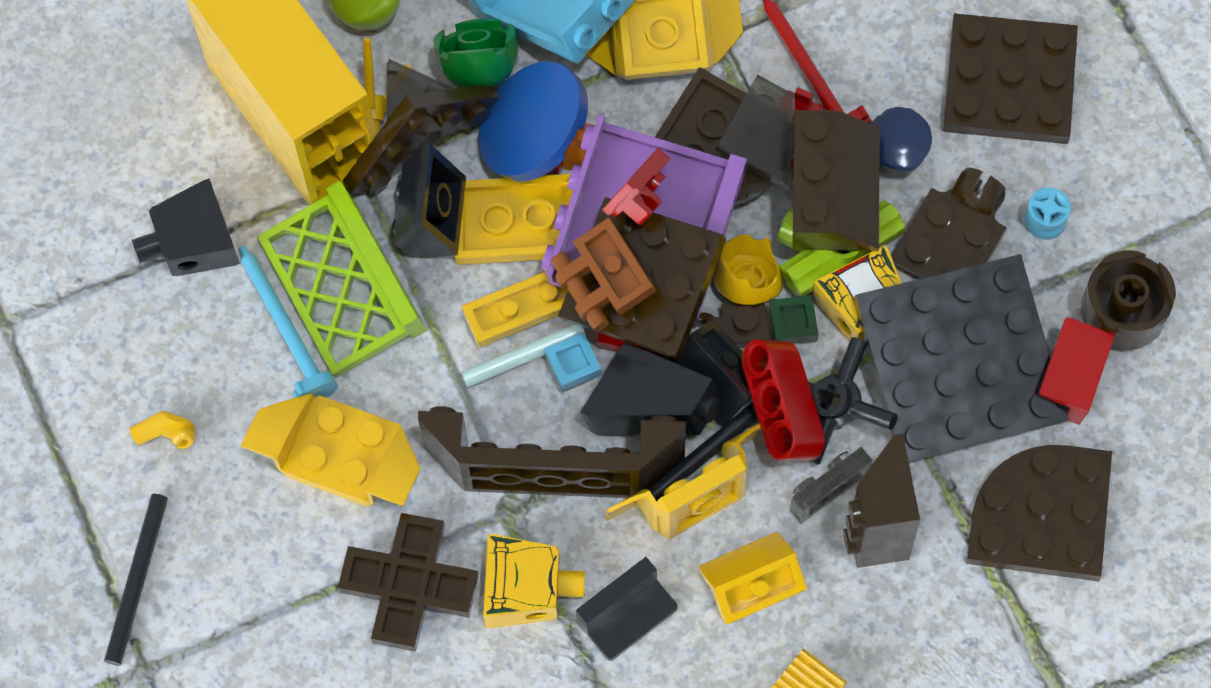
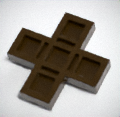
M401 513L391 554L348 546L338 590L339 593L380 601L371 636L373 644L416 652L426 609L470 617L479 574L477 570L437 563L445 530L443 520Z

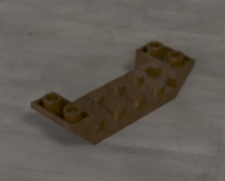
M445 406L432 407L430 411H418V422L425 449L459 486L467 492L628 498L642 489H648L685 458L686 422H679L671 416L660 415L652 417L651 420H641L639 454H634L630 450L621 447L607 448L604 452H587L584 447L575 445L563 446L560 450H542L541 446L528 443L519 444L516 446V449L498 448L496 444L491 442H475L471 447H468L469 441L463 412H456L455 409Z

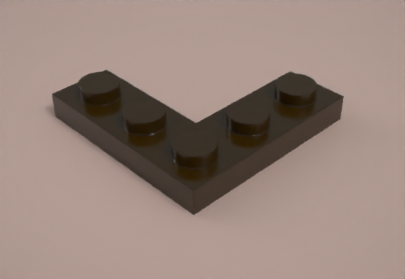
M484 85L406 95L344 177L343 183L351 193L368 190L375 192L382 189L390 182L391 173L397 165L412 153V146L421 134L437 130L448 131L452 128L464 126H478L489 117V109L499 98V95L492 86Z

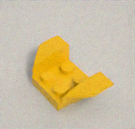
M635 0L587 52L586 56L621 79L622 77L625 80L696 73L699 67L706 71L712 70L743 34L739 0Z
M313 393L259 409L241 443V447L274 459L277 469L286 477L366 507L374 505L377 497L404 507L420 473L418 461L400 424L321 395L314 397Z
M757 424L725 442L721 450L724 457L718 458L704 467L702 475L689 482L686 479H682L673 483L664 491L665 496L661 497L657 502L649 490L642 489L607 509L605 512L606 521L638 505L652 529L656 532L659 531L662 536L670 540L744 498L747 465L745 452L741 446L757 437V433L761 428L760 425Z

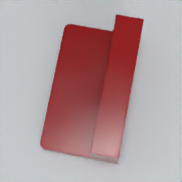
M1070 317L1065 318L1039 390V395L1067 406L1066 414L1068 421L1080 425L1090 411L1115 334Z

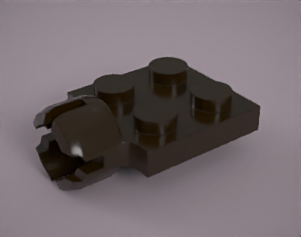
M967 167L960 173L952 189L948 192H940L931 188L891 256L895 267L921 279L989 262L1007 230L1006 226L1000 224L995 219V215L1005 199L1006 188L1004 185L990 175L979 194L977 192L983 182L980 177L984 171Z

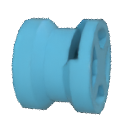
M1055 188L1037 190L1031 196L1025 213L1027 230L1034 237L1043 240H1050L1062 234L1071 212V203L1068 197L1062 191Z

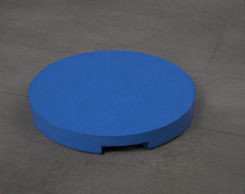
M550 61L538 62L519 70L504 82L497 90L499 98L489 109V117L480 124L479 150L483 161L500 176L512 179L515 182L539 178L558 166L566 158L563 153L574 139L578 129L583 130L588 114V96L581 79L562 64Z

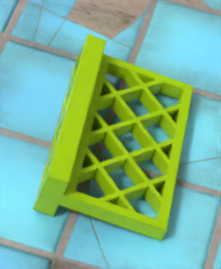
M341 180L326 188L329 193L328 195L257 236L335 378L408 335L414 339L428 331L355 199ZM329 209L334 217L330 234L325 235L311 232L310 229L314 217ZM340 230L344 235L345 239L338 238ZM286 234L299 236L293 257L277 254L272 242ZM307 239L326 242L320 263L301 259ZM335 245L348 247L353 251L348 270L329 266ZM283 263L290 264L288 272ZM359 264L364 273L356 272ZM299 266L318 270L312 291L295 287L294 279ZM326 272L346 277L339 298L320 294ZM354 279L370 282L373 287L368 304L348 300ZM301 297L309 298L307 306ZM378 298L384 308L376 306ZM317 301L337 305L331 326L315 323L312 316ZM345 307L365 311L359 332L339 328ZM373 313L389 317L395 329L380 338L367 335ZM321 332L328 333L326 341L324 340ZM336 335L356 339L352 354L336 362L331 352ZM364 342L370 343V344L366 345L365 347H363Z

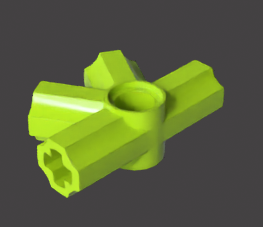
M886 200L879 203V248L901 236L906 230L900 213L892 203L890 204ZM793 206L786 213L776 239L777 242L792 248ZM797 250L800 253L781 264L779 268L784 282L792 294L805 296L813 291L815 280L872 251H852L848 254H840L835 250Z

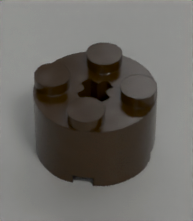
M1119 251L1105 257L1092 272L1082 297L1081 314L1084 323L1115 334L1111 349H1138L1157 339L1168 320L1176 298L1174 280L1168 269L1162 263L1158 262L1157 264L1145 257L1146 254L1139 251Z

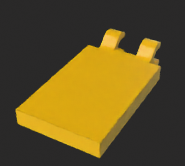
M571 174L544 175L524 182H515L509 178L466 180L458 255H455L457 265L543 260L548 244L555 246L560 230L554 229L561 205L568 206L573 190L568 189Z

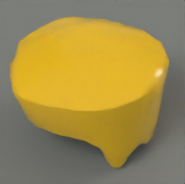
M743 234L725 243L714 270V284L716 289L728 300L743 305H755L771 300L782 292V274L774 258L769 238L756 240L751 235Z

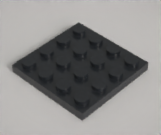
M1021 254L856 294L853 297L865 342L868 343L867 350L883 408L896 413L898 416L895 427L890 430L891 437L896 434H903L909 463L1068 421L1064 405L1039 395V390L1051 357Z

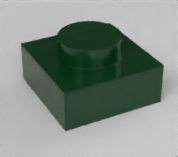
M812 295L769 300L774 340L789 341L793 344L818 341L819 333Z

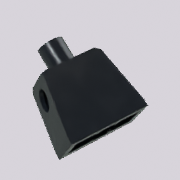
M210 178L153 206L149 210L155 232L132 239L140 264L164 256L172 276L187 275L240 264Z

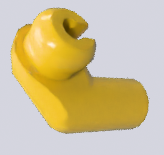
M160 411L131 426L130 433L133 440L139 446L162 435L171 439L177 448L186 449L195 442L196 428L188 418L168 411Z

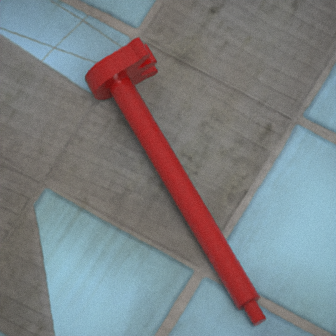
M762 0L765 5L764 11L826 111L845 113L777 3L771 0ZM863 105L847 113L865 122H872Z

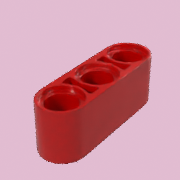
M755 339L750 341L743 350L742 365L769 454L778 460L816 459L821 455L824 448V432L796 345L789 341Z

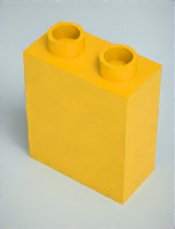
M186 0L207 66L307 204L311 205L328 195L329 193L326 188L344 179L377 135L367 92L298 0Z

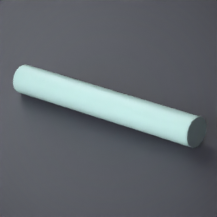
M573 324L462 371L461 376L466 387L469 388L544 356L545 348L581 334L584 330L582 327Z

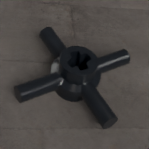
M851 337L837 374L826 376L816 384L808 381L825 438L821 455L816 459L809 460L816 464H821L835 427L844 426L855 418L888 430H892L897 423L898 416L896 413L863 402L860 389L853 381L868 344L861 339ZM834 397L840 398L837 405L832 404Z

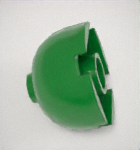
M498 19L462 21L455 24L456 32L445 36V30L443 29L433 39L440 72L447 81L459 88L484 85L492 86L495 89V86L504 82L511 75L518 60L515 28L512 24H509L508 29L502 28V22Z

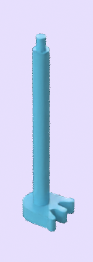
M245 245L240 246L238 250L242 255L241 262L306 377L305 380L294 383L296 388L292 392L294 397L313 393L314 397L321 395L328 398L338 387L331 372H319L254 253H249Z

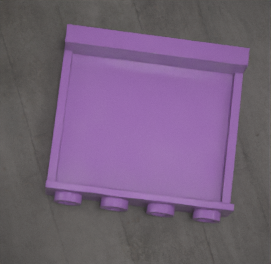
M599 114L595 126L587 125L582 139L581 149L586 150L582 166L575 164L570 175L568 189L573 190L569 205L562 204L557 214L554 229L560 230L556 245L548 244L543 257L541 269L547 271V283L562 288L555 277L557 271L551 263V259L561 252H566L571 262L581 256L573 241L593 228L604 198L612 199L657 147L671 159L660 171L666 178L653 191L661 199V204L653 212L723 234L724 237L746 172L747 159L730 154L728 160L606 123L605 116ZM706 294L704 296L701 307L699 309L694 325L692 327L693 329L696 328Z

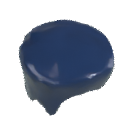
M904 107L889 108L881 115L876 116L871 124L880 127V167L899 173H909L917 169L927 157L932 144V133L926 120L915 110Z

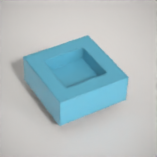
M584 332L544 349L547 361L562 392L602 375L601 367Z

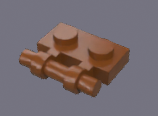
M609 217L573 241L581 254L577 259L571 262L566 252L558 253L551 259V263L557 271L555 276L562 289L569 290L577 303L575 310L582 320L589 322L594 332L601 331L609 324V321L602 312L603 308L609 303H612L615 310L622 315L657 292L620 231ZM589 272L593 273L601 286L592 293H590L583 281L584 276Z

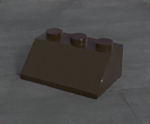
M795 110L792 250L879 251L880 127L840 111Z
M903 434L893 435L857 484L855 499L848 503L850 515H846L847 528L843 529V536L847 555L855 554L857 568L910 560L920 523V515Z

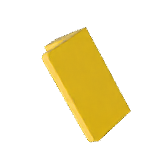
M779 532L769 534L699 566L700 573L710 586L721 618L726 625L807 590L796 553Z

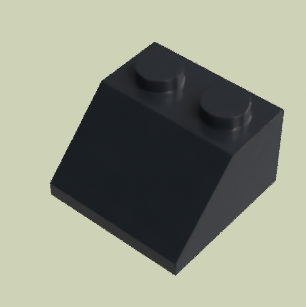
M422 144L403 163L401 179L396 187L398 207L396 219L392 223L393 243L411 258L458 255L466 176L431 144Z

